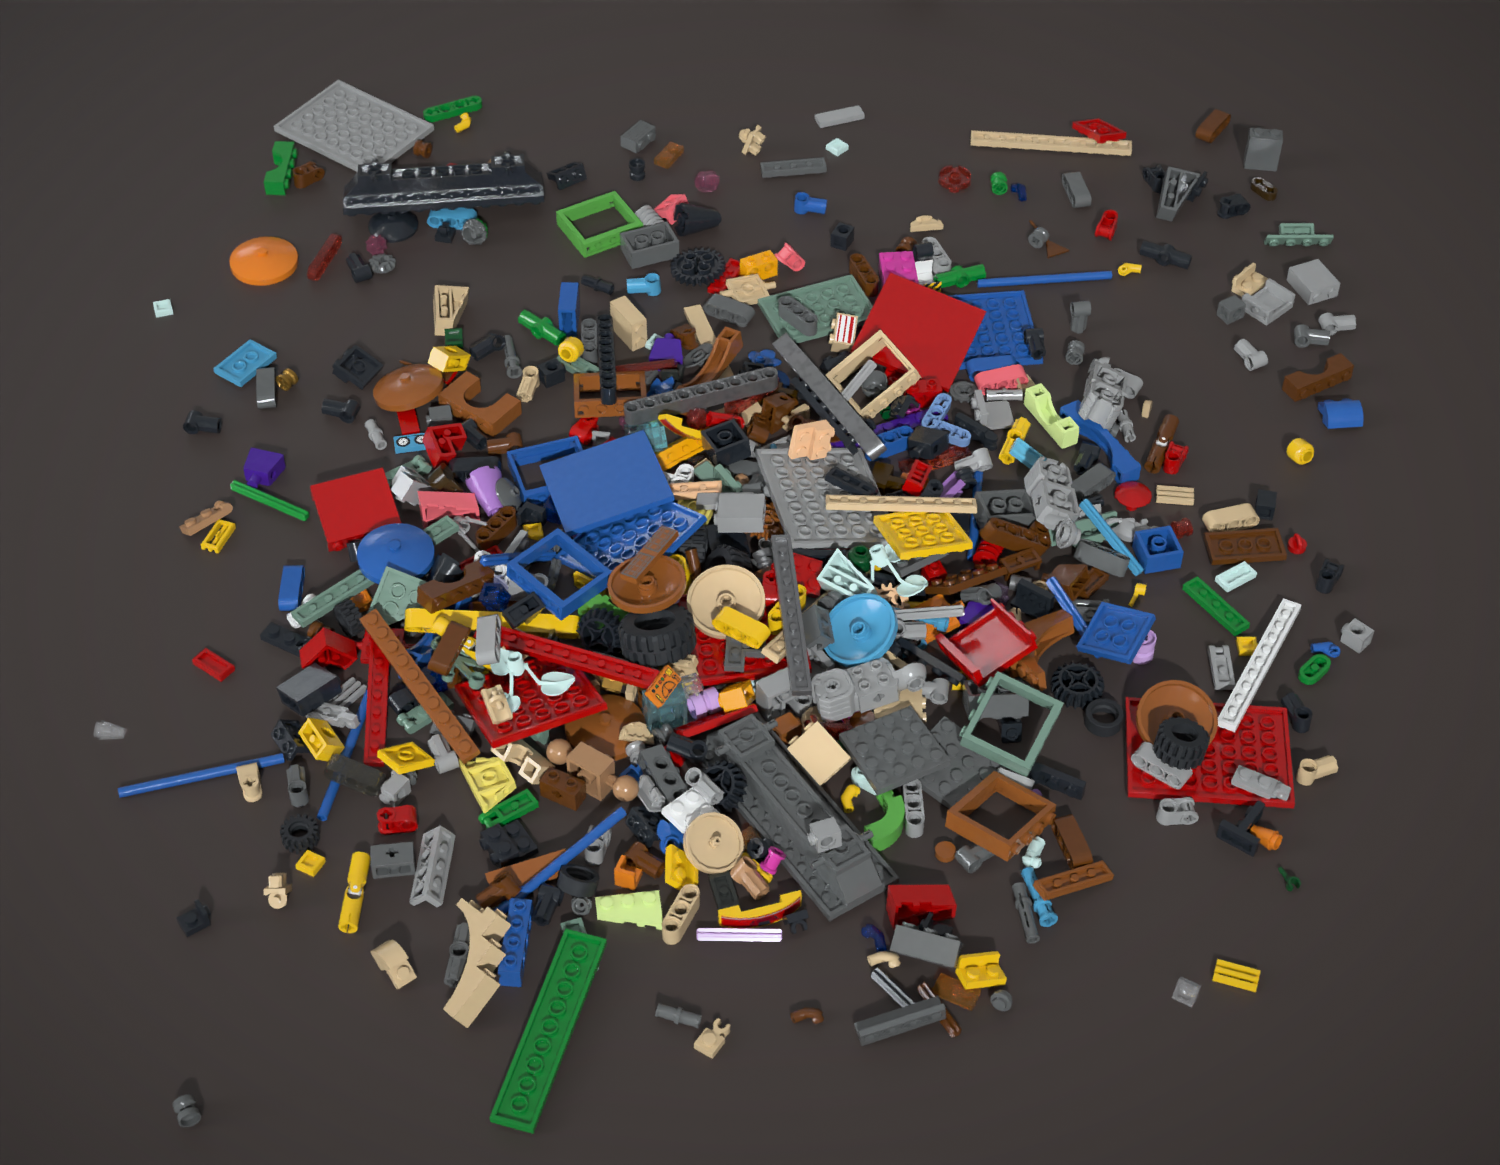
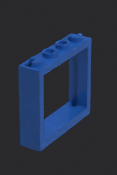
M578 436L507 451L508 467L515 485L520 491L523 505L526 501L538 506L551 504L553 501L547 486L525 490L517 466L583 451Z
M559 528L507 563V577L528 594L535 592L546 606L545 608L561 621L606 589L608 578L612 572L608 566L603 565L594 555L587 552L582 545L577 544L567 533H564ZM556 545L596 576L595 579L564 601L524 569V567Z

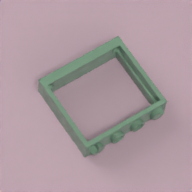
M997 671L994 677L990 676L986 684V688H988L986 693L982 692L979 696L977 710L973 709L968 718L970 720L968 727L963 726L959 735L962 737L960 745L1027 777L1064 703ZM998 685L1050 710L1025 761L971 735Z

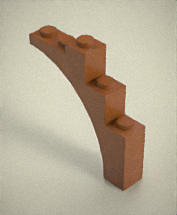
M1063 609L1024 623L1027 630L1031 629L1036 635L1037 639L1035 642L1038 648L1004 670V673L1011 678L1020 676L1039 691L1047 689L1045 671L1037 664L1038 660L1051 645L1075 633L1073 616Z

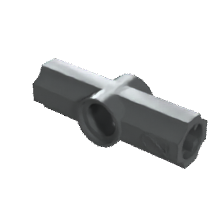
M468 923L457 925L453 944L449 948L450 957L444 984L450 986V988L457 987L467 963L470 946Z

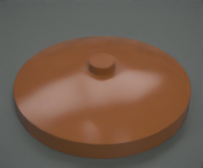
M408 365L382 377L373 389V396L376 404L384 410L395 412L407 411L418 408L433 400L443 389L444 379L441 371L432 365Z
M665 555L659 558L638 584L620 578V573L634 557L620 563L611 572L607 582L612 602L624 611L637 614L654 613L670 607L681 598L687 585L685 571L681 564Z
M1167 680L1157 683L1144 693L1137 706L1136 725L1144 742L1154 745L1160 724L1165 719L1169 720L1170 717L1188 718L1191 721L1198 722V725H1202L1209 734V745L1215 737L1218 727L1215 706L1203 690L1191 683L1181 680Z
M604 694L601 696L607 703L608 709L566 723V740L570 743L572 750L580 742L593 746L603 754L610 755L614 761H618L628 757L625 749L631 743L619 740L622 728L631 722L646 724L645 718L640 708L632 701L626 700V698L621 696Z

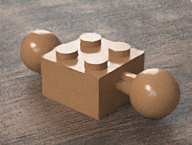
M555 739L548 744L546 755L549 761L556 765L567 763V774L586 781L587 794L602 801L613 789L614 796L623 802L631 801L637 796L639 792L638 782L629 775L615 776V762L610 755L603 754L593 746L580 742L573 750L570 743L564 739Z

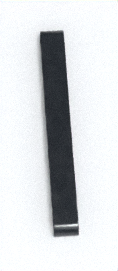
M602 314L597 317L600 397L602 404L613 405L617 402L613 318L611 315Z

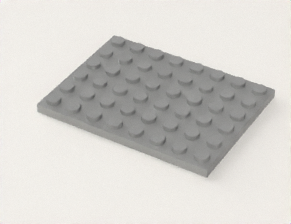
M337 80L274 126V131L358 172L359 164L372 163V160H375V158L378 159L379 163H392L413 147L417 140H422L433 132L434 125L345 82Z
M789 448L756 449L755 456L784 534L791 535L792 549L800 547L802 549L852 548L858 545L871 548L877 544H882L884 547L888 544L873 523L874 516L889 514L888 511L826 510V495H853L825 481L826 474L834 466L877 487L861 448H857L859 451L854 455L847 448H831V451L827 452L826 458L810 460L807 456L791 459L788 456Z

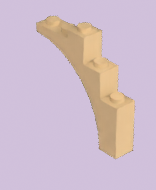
M461 898L456 905L462 910L468 922L470 932L469 953L462 977L443 1010L468 1028L500 986L494 980L496 975L493 971L506 956L500 950L502 945L499 944V941L511 927V924L505 920L507 915L499 909H496L494 912L487 907L484 910L474 901L470 900L468 903Z

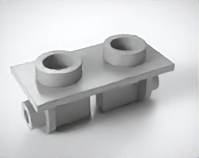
M641 775L637 796L649 812H662V808L665 807V797L657 787H654L655 784L650 776Z

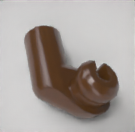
M804 1007L790 1013L793 1023L807 1018H812L814 1024L824 1021L823 1012L818 1008Z

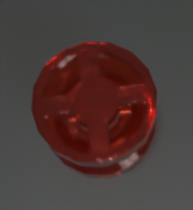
M1183 518L1179 522H1171V527L1177 539L1193 534V526L1188 518Z

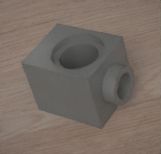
M1233 295L1219 302L1217 316L1228 325L1244 317L1246 304L1236 295Z

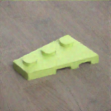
M659 890L595 897L597 920L622 924L624 922L637 923V926L640 927L649 925L662 930L663 917Z

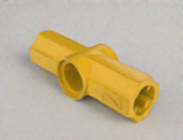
M1020 417L1016 419L1011 430L1008 431L1007 439L999 454V459L1004 464L1014 463L1016 459L1009 454V451L1015 439L1019 437L1024 441L1031 425L1026 418Z

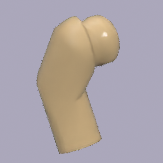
M881 951L867 956L870 966L887 961L890 968L900 966L901 964L899 955L893 952Z

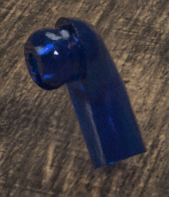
M867 924L866 927L862 928L861 933L863 937H872L874 939L877 952L887 950L884 933L873 924Z

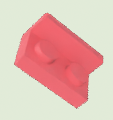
M671 194L654 210L661 218H666L669 225H673L676 222L673 218L675 206L679 203L689 204L685 194Z

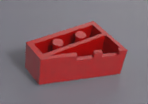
M888 885L886 911L893 931L896 928V924L902 926L903 922L916 926L920 925L922 918H927L929 912L934 913L933 920L935 921L955 918L957 905L949 885Z

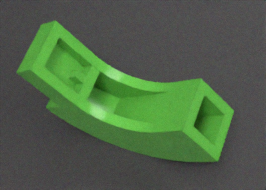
M892 790L878 796L876 794V798L886 815L881 820L864 826V832L868 829L872 831L873 838L868 839V842L877 852L894 844L903 830L904 801L901 795L894 797Z

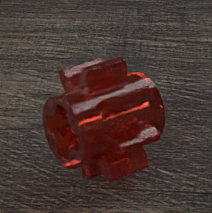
M695 408L694 411L690 410L686 415L688 417L686 419L688 427L695 430L705 429L707 413L700 408Z

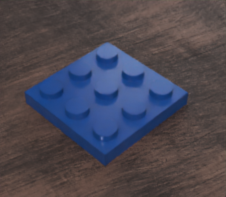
M1101 602L1078 642L1077 650L1131 665L1156 620L1155 615Z

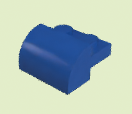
M1342 399V401L1325 400L1324 402H1318L1317 409L1323 415L1322 422L1328 429L1363 427V409L1359 400Z

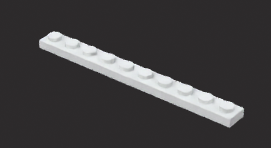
M1283 598L1218 717L1219 727L1233 732L1237 730L1301 610V604Z

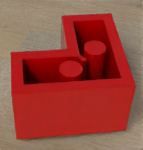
M461 423L427 427L422 441L433 468L436 469L443 462L448 466V462L457 455L455 451L462 450L467 436Z
M326 628L320 630L299 650L301 667L303 669L313 663H317L321 667L333 664L346 670L358 659L355 641Z

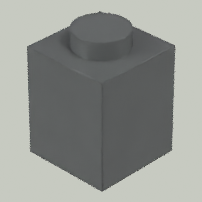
M450 405L429 407V415H426L427 426L453 424Z

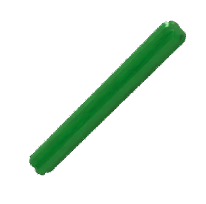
M233 480L230 484L231 490L302 521H306L310 516L309 511L240 481Z

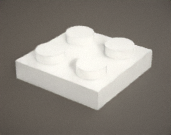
M691 788L662 808L661 814L684 834L687 826L698 816L709 812H719L695 789Z

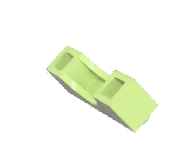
M1041 383L1026 388L1024 405L1062 449L1077 444L1080 427L1070 416L1062 419L1056 413L1051 401V394Z

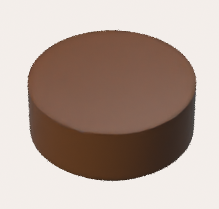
M942 841L936 845L935 857L939 861L951 862L955 858L956 847L953 843Z

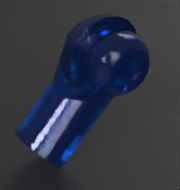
M1021 183L1012 184L1011 192L1018 193L1019 201H1026L1025 185Z

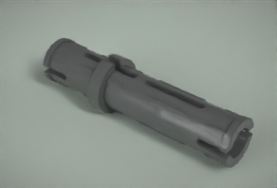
M1018 882L1012 885L1016 899L1015 907L1020 913L1026 941L1029 944H1033L1040 940V936L1038 935L1031 909L1032 901L1028 898L1025 883Z

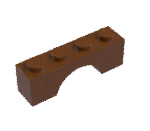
M1341 353L1326 360L1324 372L1321 374L1312 375L1296 371L1285 376L1282 390L1294 402H1297L1315 393H1320L1327 388L1334 387L1341 382L1348 381L1352 377L1354 365Z
M480 560L464 566V578L460 581L443 583L431 580L418 586L417 602L429 613L433 614L493 587L494 571L488 566L484 567L483 564H480Z

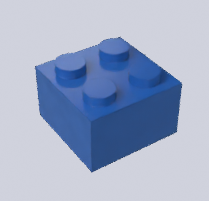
M1171 525L1135 531L1132 548L1139 563L1144 568V574L1181 568L1184 552Z

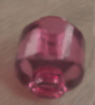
M713 170L699 172L694 182L696 188L704 193L715 191L718 188L720 179Z

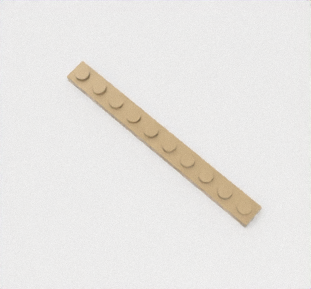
M971 130L970 145L1121 156H1131L1132 141L1130 140L1097 143L1094 139L1083 137Z

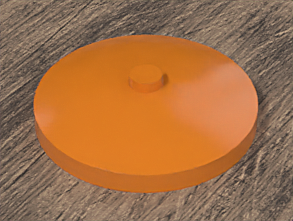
M277 237L250 239L236 247L230 256L232 274L246 284L257 286L271 285L287 279L295 272L299 262L296 248L290 242Z

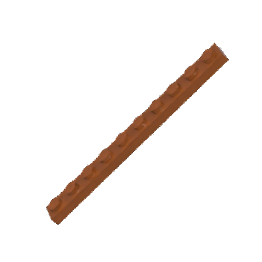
M377 609L361 617L359 620L454 750L463 765L481 754L478 747Z

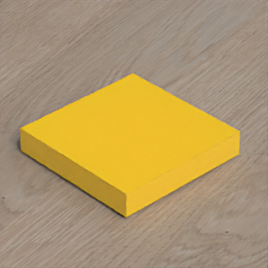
M414 742L380 749L377 753V757L399 775L434 766L435 762L434 758Z

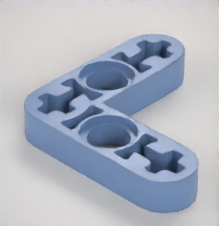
M946 393L938 394L923 417L921 426L937 430L950 431L949 443L959 447L968 446L971 440V433L966 429L943 421L951 407V396ZM932 412H939L941 415L935 416Z

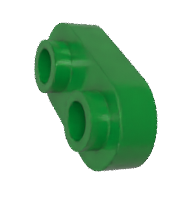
M1322 654L1314 655L1300 668L1299 680L1306 685H1313L1329 671L1330 659Z

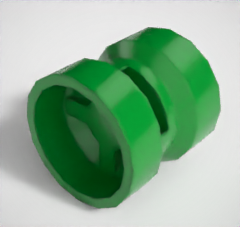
M1002 172L992 174L990 178L992 192L996 195L1006 193L1008 190L1006 175Z

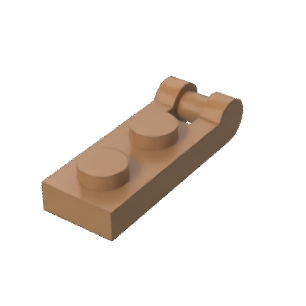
M218 500L213 508L201 511L199 516L187 519L184 522L185 524L179 527L183 534L191 536L230 514L233 507L230 503Z

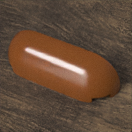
M566 848L487 872L485 877L489 885H492L497 876L508 871L520 887H522L563 854ZM560 870L546 881L559 877Z

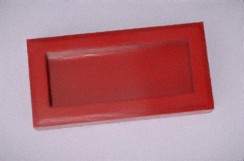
M207 648L192 659L195 666L220 682L235 671L233 664Z

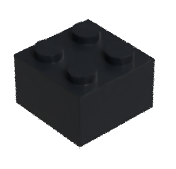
M734 419L700 431L703 449L715 466L721 464L725 467L751 457L749 439Z

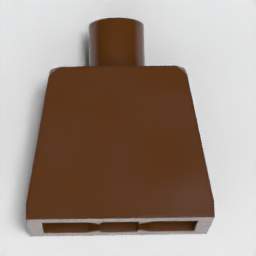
M783 392L763 398L761 414L768 419L770 434H774L785 425L781 419L784 416H791V411L798 407L796 398H791Z
M1085 564L1057 565L1051 574L1044 573L1041 581L1046 583L1047 579L1053 576L1056 577L1071 601H1075L1091 581L1088 567Z

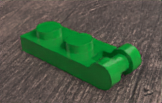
M525 789L494 806L488 812L481 813L478 820L482 825H486V829L498 823L503 827L538 808L539 803L531 792Z

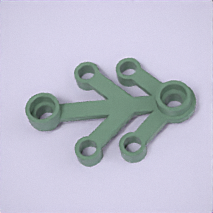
M436 636L431 642V648L434 651L442 638L441 636ZM461 650V656H458L448 676L442 675L441 678L445 682H452L455 676L453 671L456 666L468 678L469 686L472 689L478 690L483 687L485 682V675L482 674L485 667L478 666L474 659ZM466 665L472 666L474 672H472Z

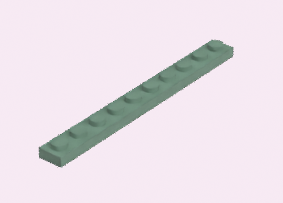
M446 515L423 531L430 536L435 546L458 532L459 525ZM359 569L293 610L291 615L304 628L333 610L334 606L347 599H351L375 583L366 578Z

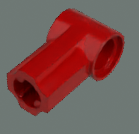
M709 411L706 414L705 421L707 427H713L735 419L741 429L744 428L743 418L735 414Z

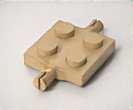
M758 274L726 279L728 290L720 291V295L732 297L734 300L747 305L758 304V299L770 296L767 290L776 288L775 281L765 283Z

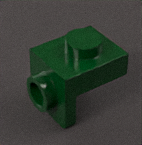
M462 328L444 329L445 346H457L464 350Z

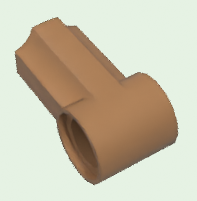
M743 856L729 873L737 883L743 884L755 900H759L769 892L770 887L756 871L758 868L756 863L751 858Z

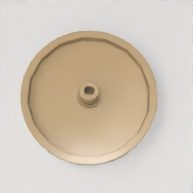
M709 812L698 816L687 826L683 837V847L688 860L695 868L707 874H718L730 870L740 860L744 849V841L739 827L731 818L721 813Z

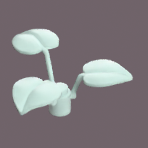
M877 544L870 548L869 552L872 557L870 561L871 578L870 580L866 579L871 584L874 583V566L883 568L888 565L901 583L896 589L899 596H913L928 586V581L920 575H910L905 581L901 579L891 564L900 561V559L889 544L885 547L882 544Z
M500 648V662L490 664L494 674L499 676L510 674L509 694L505 692L504 694L512 714L519 708L521 703L518 696H512L514 676L522 675L525 669L538 685H542V693L548 696H557L564 693L575 681V676L563 672L546 673L542 676V681H540L529 668L528 663H524L520 652L504 650Z

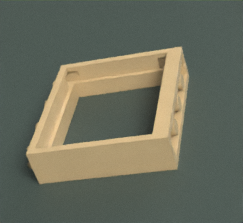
M881 330L826 374L829 381L841 394L844 388L840 383L885 346L908 370L906 374L863 409L852 398L848 401L858 415L866 419H873L877 413L888 407L893 400L901 396L904 391L916 384L921 378L914 366Z

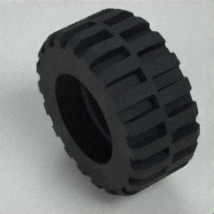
M676 604L654 613H628L622 618L618 626L620 645L624 658L631 663L645 667L666 666L669 663L674 664L680 659H685L688 654L690 655L697 644L692 614L685 607H679Z

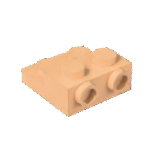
M827 420L795 425L788 456L791 459L805 456L810 460L826 458L827 452L831 451L830 440L835 435L834 428Z

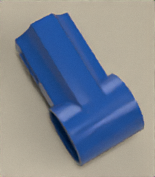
M799 192L795 195L794 211L797 214H806L807 212L825 214L827 200L809 197L804 192Z

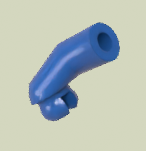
M1332 642L1313 643L1310 645L1312 653L1322 652L1333 658L1338 657L1341 652L1340 648Z

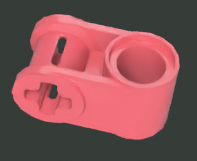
M787 242L778 253L774 254L780 262L795 272L800 271L805 266L804 259Z

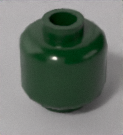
M858 545L849 550L848 560L863 574L871 569L870 561L872 557L869 548Z

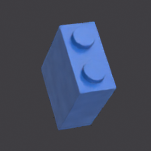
M561 282L558 305L559 330L566 333V336H577L580 314L579 283Z

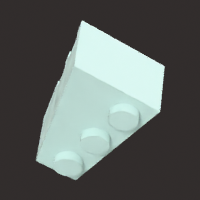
M838 548L817 577V581L823 590L827 592L838 591L844 599L862 593L878 595L875 587L853 566Z

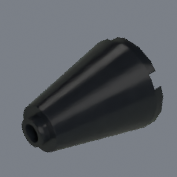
M679 203L675 206L673 217L674 221H677V226L674 227L678 236H687L718 227L722 220L721 214L717 210L686 203Z
M439 552L426 582L431 580L443 583L460 581L464 578V569L463 571L460 569V563L455 559Z

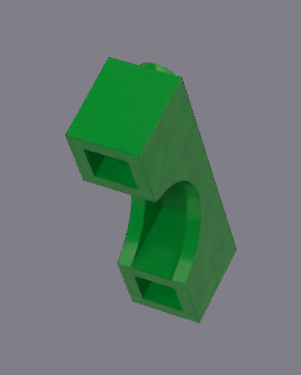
M275 141L272 153L274 164L279 167L266 171L264 178L266 195H286L287 189L290 188V179L293 177L292 169L295 168V158H298V149L295 148L294 142Z

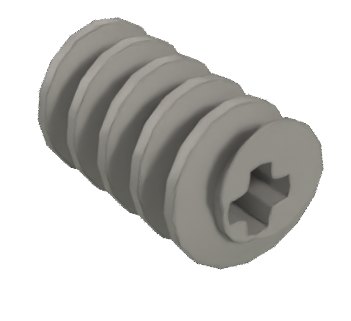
M649 205L642 206L635 212V215L643 223V227L665 222Z

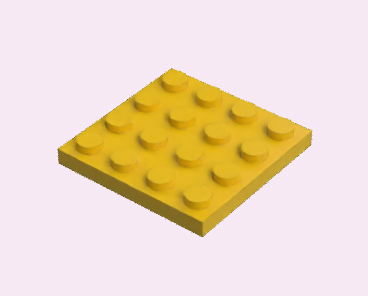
M897 512L877 515L873 519V523L900 560L928 557L929 555L946 554L955 551L962 552L972 549L973 546L972 540L950 513Z

